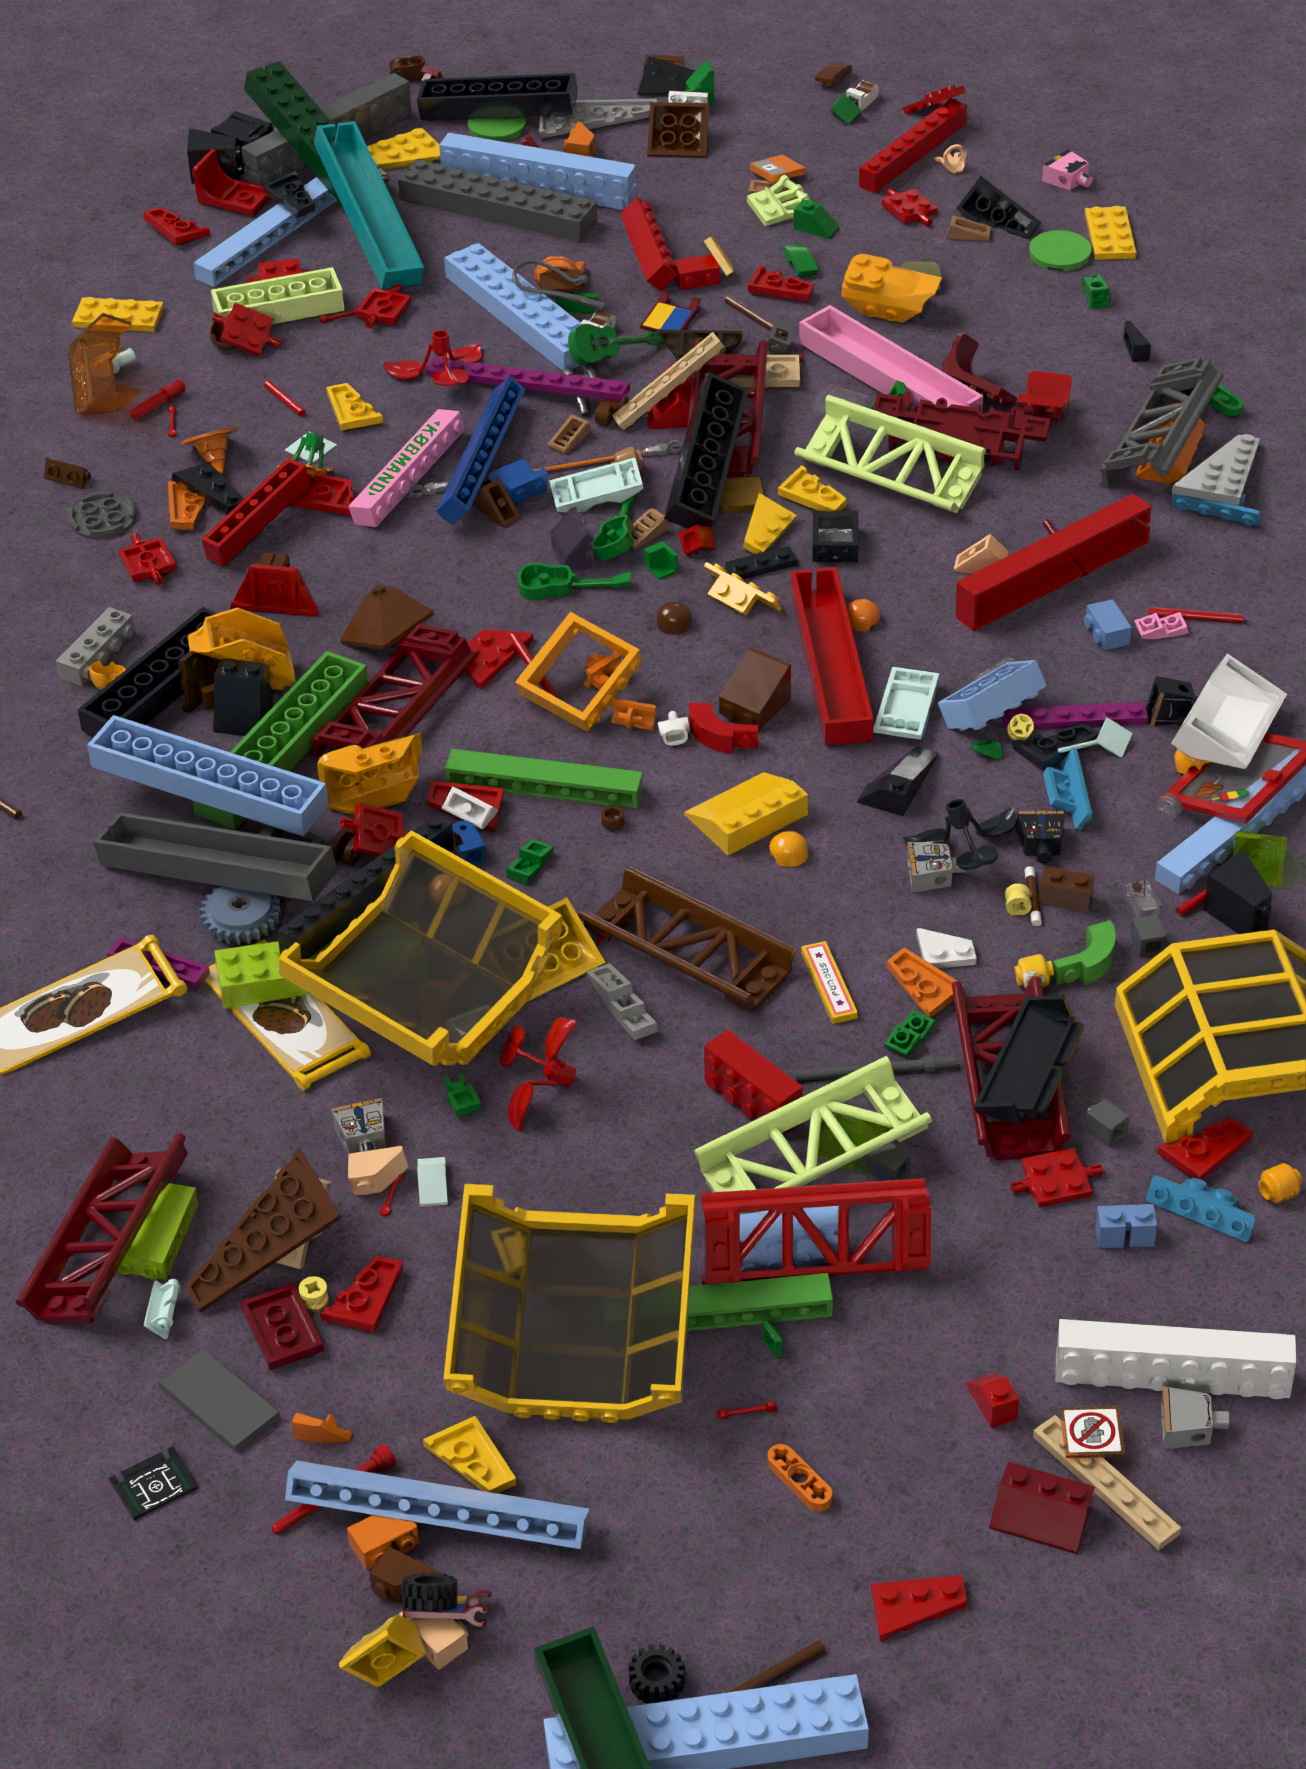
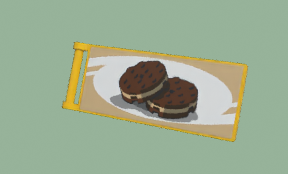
M148 935L137 945L1 1007L0 1075L23 1067L169 997L185 994L187 986L183 980L178 978L161 951L156 936ZM142 952H151L171 984L168 988L164 989Z
M262 940L256 944H263L268 942L266 940ZM215 963L209 966L210 974L204 981L221 999ZM312 994L229 1008L294 1079L302 1091L309 1089L311 1084L361 1058L364 1060L371 1056L368 1045L365 1042H361L321 999ZM353 1047L355 1048V1050L318 1068L317 1070L307 1075L303 1074L306 1071L332 1059L333 1057Z

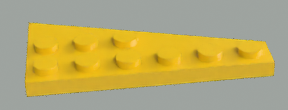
M417 128L408 133L399 134L393 138L381 140L367 146L373 160L382 170L411 166L416 159L433 163V160L440 159V144L423 128Z

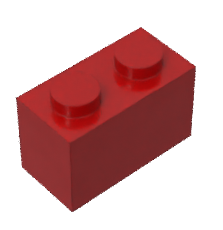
M712 254L673 260L676 263L675 268L678 273L675 281L680 290L720 284V266Z

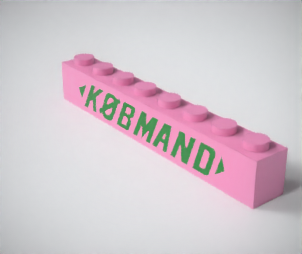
M438 409L348 506L354 524L377 527L410 491V488L425 475L465 431L460 411Z

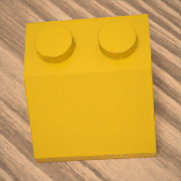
M398 1614L388 1619L382 1626L364 1636L347 1651L339 1662L340 1669L375 1687L382 1686L426 1655L417 1625Z

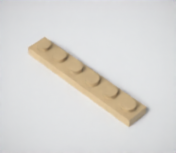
M712 332L615 412L612 416L622 430L633 425L640 416L650 411L661 399L667 397L675 387L684 383L692 373L701 369L703 364L709 359L718 355L720 350L725 347L718 337Z
M1056 1415L1034 1429L1033 1438L1083 1483L1095 1486V1494L1158 1551L1181 1534V1527L1097 1452H1069L1066 1424Z

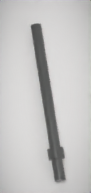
M923 1056L920 1060L890 1063L893 1073L917 1070L935 1072V1069L956 1067L955 1056L941 1058ZM866 1065L796 1071L797 1082L842 1078Z

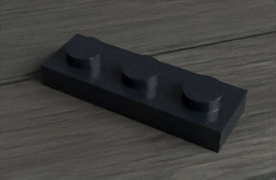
M786 546L725 562V569L729 575L735 573L742 579L796 566L797 558L791 548Z

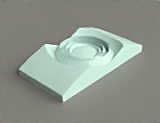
M635 458L549 480L557 512L566 513L585 512L594 505L606 502L621 503L644 488Z
M892 667L873 733L921 740L926 731L929 713L934 703L939 673Z

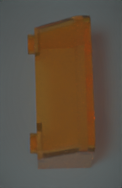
M102 313L70 344L68 359L76 413L94 415L122 411L141 393L140 389L116 382L114 379L112 360L120 354L122 349L120 337L132 326V322Z

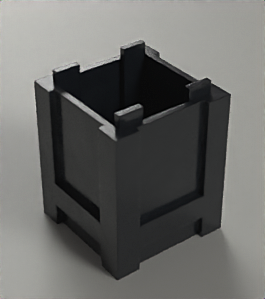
M237 111L230 114L229 118L219 126L211 129V133L235 137L236 144L240 145V148L274 131L272 123ZM241 150V158H238V161H239V163H242V164H243V172H244V166H245L246 164L243 163L242 150Z

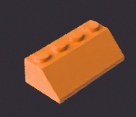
M1176 419L1159 428L1169 427L1171 424H1174ZM1201 419L1198 420L1166 477H1161L1149 462L1138 467L1135 477L1164 484L1178 482L1187 475L1188 467L1193 461L1192 457L1198 448L1197 445L1203 436L1202 432L1206 424ZM1166 436L1150 439L1149 443H1162Z

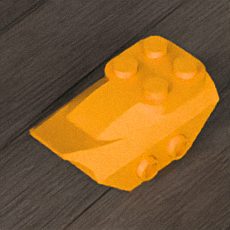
M859 254L852 258L847 268L841 297L860 314L867 315L868 317L883 318L888 321L905 322L922 312L926 301L936 294L943 277L892 266L891 261L886 258Z
M234 608L205 617L203 626L188 635L191 652L219 660L230 659L267 664L272 690H284L286 686H292L296 682L290 649L278 622L240 608Z
M421 732L364 749L359 745H351L323 755L319 759L317 767L319 781L326 783L328 809L353 814L355 812V805L360 802L386 808L406 801L419 780L418 762L423 754Z

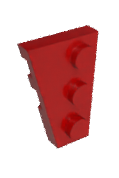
M955 84L925 94V99L903 107L904 113L909 114L966 93L964 86L956 88Z
M759 265L748 284L749 293L805 302L809 301L814 292V284L795 277L785 278L781 276L782 272L776 270L773 273L766 271V267L763 265Z
M438 781L431 782L427 797V805L429 807L459 818L442 809L453 786L499 809L497 814L484 828L495 832L503 803L504 788Z
M1229 1118L1204 1128L1202 1133L1189 1137V1135L1179 1138L1177 1143L1169 1146L1166 1143L1160 1145L1157 1148V1154L1191 1178L1204 1180L1251 1141L1253 1132L1235 1119Z
M375 1256L355 1277V1282L346 1291L342 1290L338 1294L337 1301L330 1308L326 1307L320 1313L321 1321L375 1333L402 1273L403 1261Z
M962 1575L871 1584L880 1641L890 1638L891 1634L901 1630L908 1631L913 1629L916 1624L926 1620H935L967 1607Z

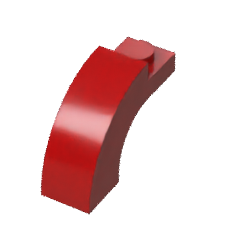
M689 702L690 730L701 744L712 750L733 754L734 747L758 749L759 725L726 723L714 715L713 704Z

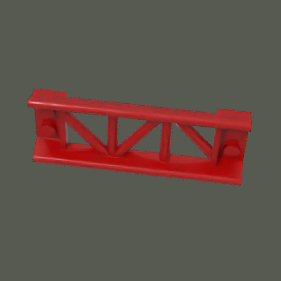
M924 1178L700 1193L705 1233V1273H701L702 1285L828 1273V1276L929 1269V1262H931L930 1195L927 1192ZM892 1202L891 1208L849 1257L850 1205ZM838 1206V1256L803 1208ZM768 1211L740 1245V1212ZM782 1213V1268L740 1271V1263ZM793 1215L830 1265L794 1267ZM892 1224V1260L861 1262Z

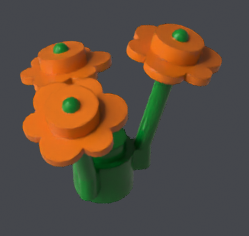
M307 432L306 438L301 437L300 445L292 459L297 461L304 446H306L305 450L310 451L308 464L305 465L308 478L327 475V471H333V468L323 467L324 436ZM319 450L318 467L312 466L314 455Z

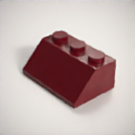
M1008 1462L999 1485L989 1529L1077 1554L1093 1508L1095 1486Z

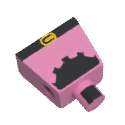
M1068 149L1043 164L1042 181L1067 190H1072L1078 185L1089 187L1092 184L1093 177L1088 175L1089 163Z

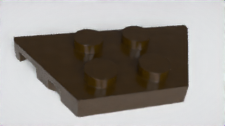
M661 330L663 342L675 358L680 360L694 348L696 339L704 340L712 332L725 346L720 350L719 354H729L741 342L742 331Z
M191 651L178 660L179 672L181 674L180 686L181 691H185L186 705H182V710L186 713L192 712L203 702L201 688L214 684V674L221 661Z

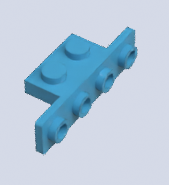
M1172 493V505L1179 509H1189L1203 515L1210 514L1218 516L1223 520L1239 521L1247 526L1260 525L1261 512L1243 507L1246 494L1242 495L1238 506Z
M1071 748L1061 762L1062 771L1047 767L1043 772L1050 807L1072 813L1075 829L1081 830L1091 820L1092 810L1078 751L1075 748Z
M1155 1175L1152 1177L1146 1196L1147 1202L1244 1242L1250 1240L1257 1219L1255 1215L1237 1208L1240 1199L1233 1197L1230 1191L1211 1188L1207 1186L1205 1181L1197 1178L1187 1179L1182 1184H1177Z

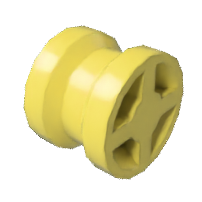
M1025 714L1014 716L1007 726L1008 736L1014 741L1026 740L1034 728L1032 719Z
M1024 884L1010 885L1005 891V899L1007 900L1006 910L1011 915L1027 914L1031 910L1030 889Z
M312 1276L300 1283L299 1294L307 1311L316 1312L327 1306L329 1299L324 1279Z

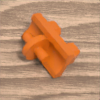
M615 651L607 657L603 654L599 656L596 653L588 655V664L585 665L587 681L584 682V686L590 688L594 685L600 690L609 679L608 675H612L621 663L622 655Z
M615 698L613 700L611 722L625 725L626 728L630 729L636 727L653 731L657 706Z

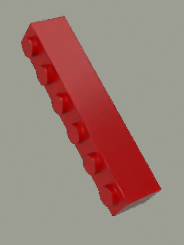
M636 197L620 215L646 281L662 291L678 275L675 268L676 263L670 256L671 251L666 246L667 241L662 236V229L657 223L658 219L652 211V205L648 201H642Z
M290 458L282 463L201 539L206 558L224 567L310 486L306 466Z

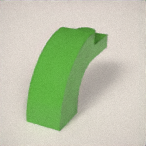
M1111 920L1087 927L1086 945L1088 948L1085 951L1053 961L1054 976H1052V979L1056 985L1065 982L1070 983L1079 978L1086 985L1096 981L1109 970L1114 958L1116 940L1115 928Z

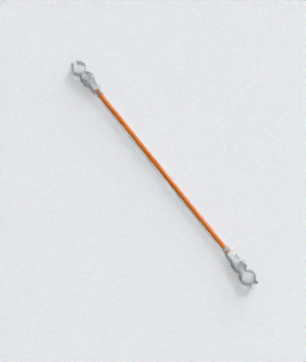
M674 440L669 444L659 443L655 446L646 447L640 453L642 456L647 457L665 456L669 452L678 454L682 451L683 441ZM673 445L680 446L679 449H672L670 447ZM614 456L545 467L548 472L615 459ZM487 477L484 478L482 483L489 482ZM430 482L425 484V486L413 485L408 492L409 498L411 496L420 498L424 494L436 495L445 492L449 483ZM415 489L422 490V492L418 494L413 493L412 491Z

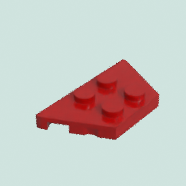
M325 475L309 478L310 486L290 504L291 506L351 516L348 507L354 501L351 480Z
M252 564L230 605V609L240 608L251 611L317 616L319 613V609L298 568Z
M483 629L468 643L471 651H474L477 657L467 667L465 673L469 678L472 677L477 688L482 689L519 654L509 639V635L516 631ZM516 632L526 647L534 640L533 633Z

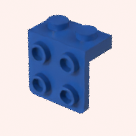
M521 459L488 473L487 480L491 483L500 478L515 505L547 491L549 473L545 468L533 471L528 463Z

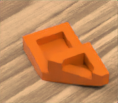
M296 1413L292 1420L294 1439L314 1443L349 1442L353 1433L350 1430L340 1429L335 1424L336 1418L332 1414H329L327 1419L323 1421Z

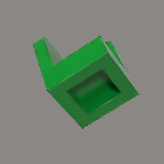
M845 94L841 95L829 109L847 124L861 111Z
M662 541L644 549V566L656 578L661 580L678 572V555Z

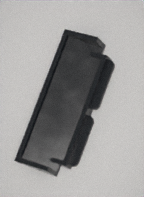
M1064 995L1025 998L974 1105L976 1113L1022 1126L1026 1117L1038 1120L1040 1114L1047 1111L1063 1076L1061 1068L1069 1063L1084 1030L1083 1024L1078 1022L1075 1016L1073 1017Z

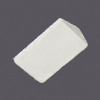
M453 786L442 806V809L465 821H469L481 829L487 826L499 810Z

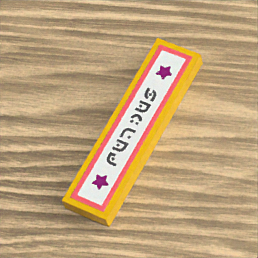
M826 941L801 946V954L832 1024L858 1019L857 1009Z

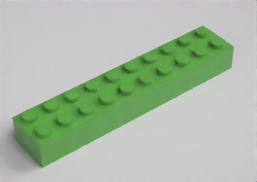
M326 651L230 753L290 772L313 747L312 738L327 721L333 722L368 683L367 666ZM192 800L195 815L236 830L246 819V817Z

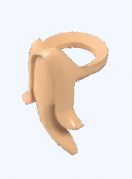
M954 144L946 149L943 157H934V160L940 162L949 172L956 174L963 172L967 153L962 145ZM953 149H960V150H961V156H960V152H957V153L954 154V157H952V156H951L952 150H953Z

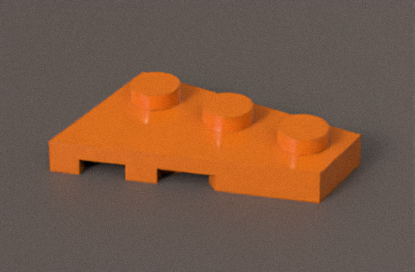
M168 481L170 529L193 530L206 503V497L198 492H190L187 490L188 486L182 482L177 484L174 481Z
M905 947L887 961V969L926 1016L934 1017L954 1000L952 983L957 980Z

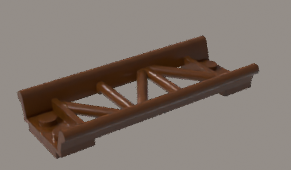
M631 866L625 868L622 889L596 914H592L584 909L578 914V917L584 921L585 928L608 940L613 937L724 993L726 1000L750 1012L754 1009L757 1010L787 980V975L792 971L793 958L797 952V948ZM649 901L676 913L655 935L647 940L644 906ZM634 915L637 936L621 929ZM688 919L708 929L662 942L683 920L686 921ZM712 939L690 962L667 952ZM725 941H727L731 983L699 968ZM738 945L758 954L742 972L740 970Z

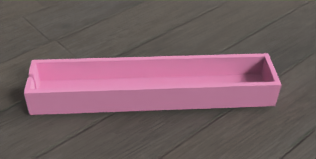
M831 305L799 322V343L882 394L888 395L897 380L905 383L906 392L912 393L913 403L911 411L915 412V408L919 405L920 399L931 401L936 405L937 399L945 398L947 406L951 404L968 407L981 405L980 412L982 413L983 395Z

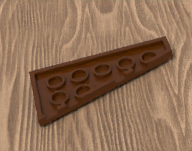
M299 1148L294 1152L293 1158L286 1167L281 1168L276 1174L277 1178L268 1189L262 1191L236 1223L237 1227L228 1238L225 1237L222 1240L215 1254L210 1260L204 1262L186 1284L185 1289L198 1311L206 1310L343 1218Z

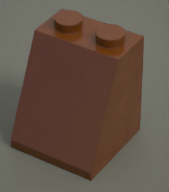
M749 648L719 696V714L742 724L759 725L760 731L791 700V664L755 648Z

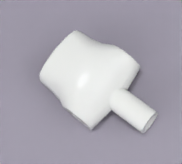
M669 712V720L658 722L660 736L663 737V741L667 745L682 744L687 741L688 733L690 732L688 717L678 718L677 712Z

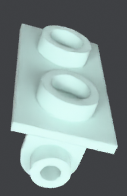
M170 1279L164 1285L154 1281L143 1325L164 1339H168L170 1327L173 1325V1313L177 1296L181 1291L178 1280Z

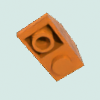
M577 122L574 129H571L569 138L564 142V151L566 153L592 157L595 152L594 134L581 122Z
M372 1515L347 1528L349 1545L366 1570L374 1567L389 1547L399 1552L407 1553L415 1545L419 1544L417 1525L411 1521Z

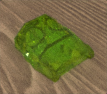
M832 1112L855 1147L889 1131L887 1126ZM823 1120L820 1129L818 1155L829 1161L846 1153V1151ZM861 1158L841 1167L840 1169H848L855 1167L856 1162L859 1161Z

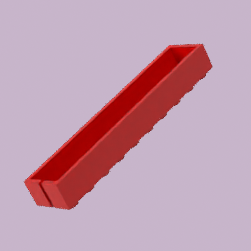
M1131 494L957 581L955 617L969 629L975 631L1080 578L1084 572L1073 561V558H1077L1084 571L1090 573L1149 543L1150 526L1147 524L1151 522L1152 506L1135 494Z
M837 567L816 569V590H812V569L791 571V597L824 744L835 745L873 741V715Z

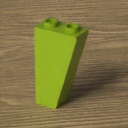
M171 1183L167 1185L158 1196L117 1272L123 1275H140L152 1280H167L199 1205L195 1187Z

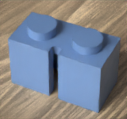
M1113 599L1087 605L1084 625L1087 629L1091 630L1094 641L1099 643L1104 651L1130 645L1132 627Z
M1154 1205L1097 1206L1095 1229L1098 1248H1124L1126 1230H1130L1129 1247H1154L1157 1230Z

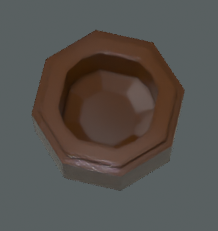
M617 806L606 807L601 811L602 826L609 830L619 829L625 824L624 811Z

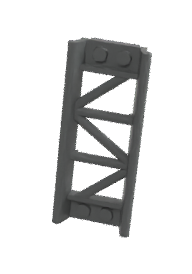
M1200 357L1161 367L1149 386L1150 394L1119 446L1108 454L1100 467L1103 478L1100 483L1102 488L1107 489L1118 470L1132 465L1141 466L1147 462L1150 463L1161 477L1167 476L1224 376L1222 372L1215 370L1210 360L1202 362ZM1194 388L1190 396L1178 392L1180 390ZM1163 395L1181 402L1155 408ZM1161 416V417H1159V418H1157V419H1155V420H1153V421L1147 423V421H1148L1149 418ZM1176 419L1174 424H1171L1169 427L1159 428ZM1166 436L1164 441L1158 444L1137 443L1145 440Z

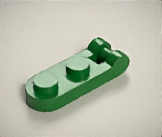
M1220 384L1209 401L1211 406L1227 416H1238L1243 411V401Z

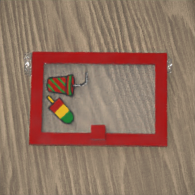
M1265 733L1246 769L1215 762L1202 765L1200 770L1193 766L1158 799V810L1167 818H1175L1182 809L1247 824L1306 766V741Z

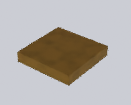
M760 476L726 479L719 505L720 513L754 511L759 493L763 495Z

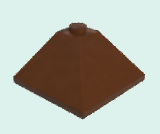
M650 102L647 156L706 157L709 103Z
M378 585L372 588V592L363 598L340 642L343 645L386 650L410 633L418 624H422L431 618L434 612L396 587Z

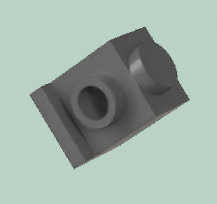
M774 321L767 340L768 351L772 355H786L794 327ZM776 331H779L781 333L787 334V336L784 337L775 333Z

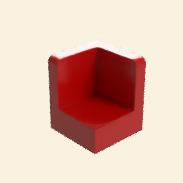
M695 525L678 533L685 555L693 554L702 549H716L711 527Z

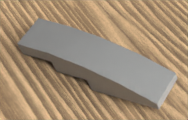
M610 963L587 971V976L620 1025L634 1040L658 1032L657 1022L646 1013L644 1002L633 993L631 983Z

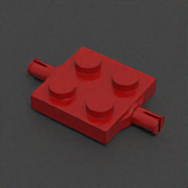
M893 188L887 190L886 194L888 196L882 198L881 205L902 223L919 221L926 227L932 225L933 221L929 217L937 214L938 207L930 202V200L915 189L902 193L896 192Z
M299 259L267 261L258 263V276L246 277V283L310 271H303Z
M395 283L389 290L372 288L356 309V317L366 319L365 326L368 329L369 327L372 329L377 322L395 325L411 304V296L399 293L402 289L399 283L398 285Z
M234 302L232 310L227 317L214 312L212 317L213 321L223 325L221 342L255 356H260L263 347L267 343L279 348L282 341L270 335V328L274 318Z
M135 533L136 537L133 534L131 541L134 544L118 550L119 557L134 583L152 577L156 585H159V582L162 584L164 582L162 574L177 570L176 563L162 538L142 541L139 534Z
M361 802L355 805L354 820L342 817L340 820L341 828L353 830L354 851L374 857H379L383 852L394 846L400 838H404L407 835L403 827V813Z
M1069 1148L1022 1158L1021 1166L1025 1173V1180L1010 1182V1189L1012 1194L1028 1190L1035 1198L1038 1207H1045L1091 1197L1092 1189L1089 1185L1088 1177L1102 1175L1103 1170L1101 1164L1085 1167L1080 1162L1075 1148Z

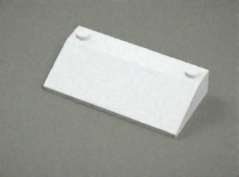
M1226 654L1210 676L1171 744L1180 752L1186 753L1192 758L1246 769L1287 694L1229 654Z

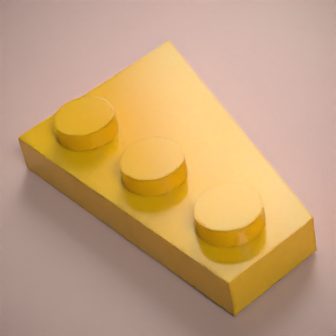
M348 383L326 387L328 398L341 431L383 423V416L379 412L376 413L372 405L365 403L361 399V395Z
M476 1416L423 1439V1446L481 1491L498 1494L517 1485L516 1477Z

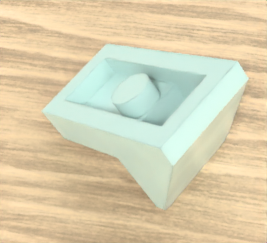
M445 1157L418 1159L420 1207L448 1205Z

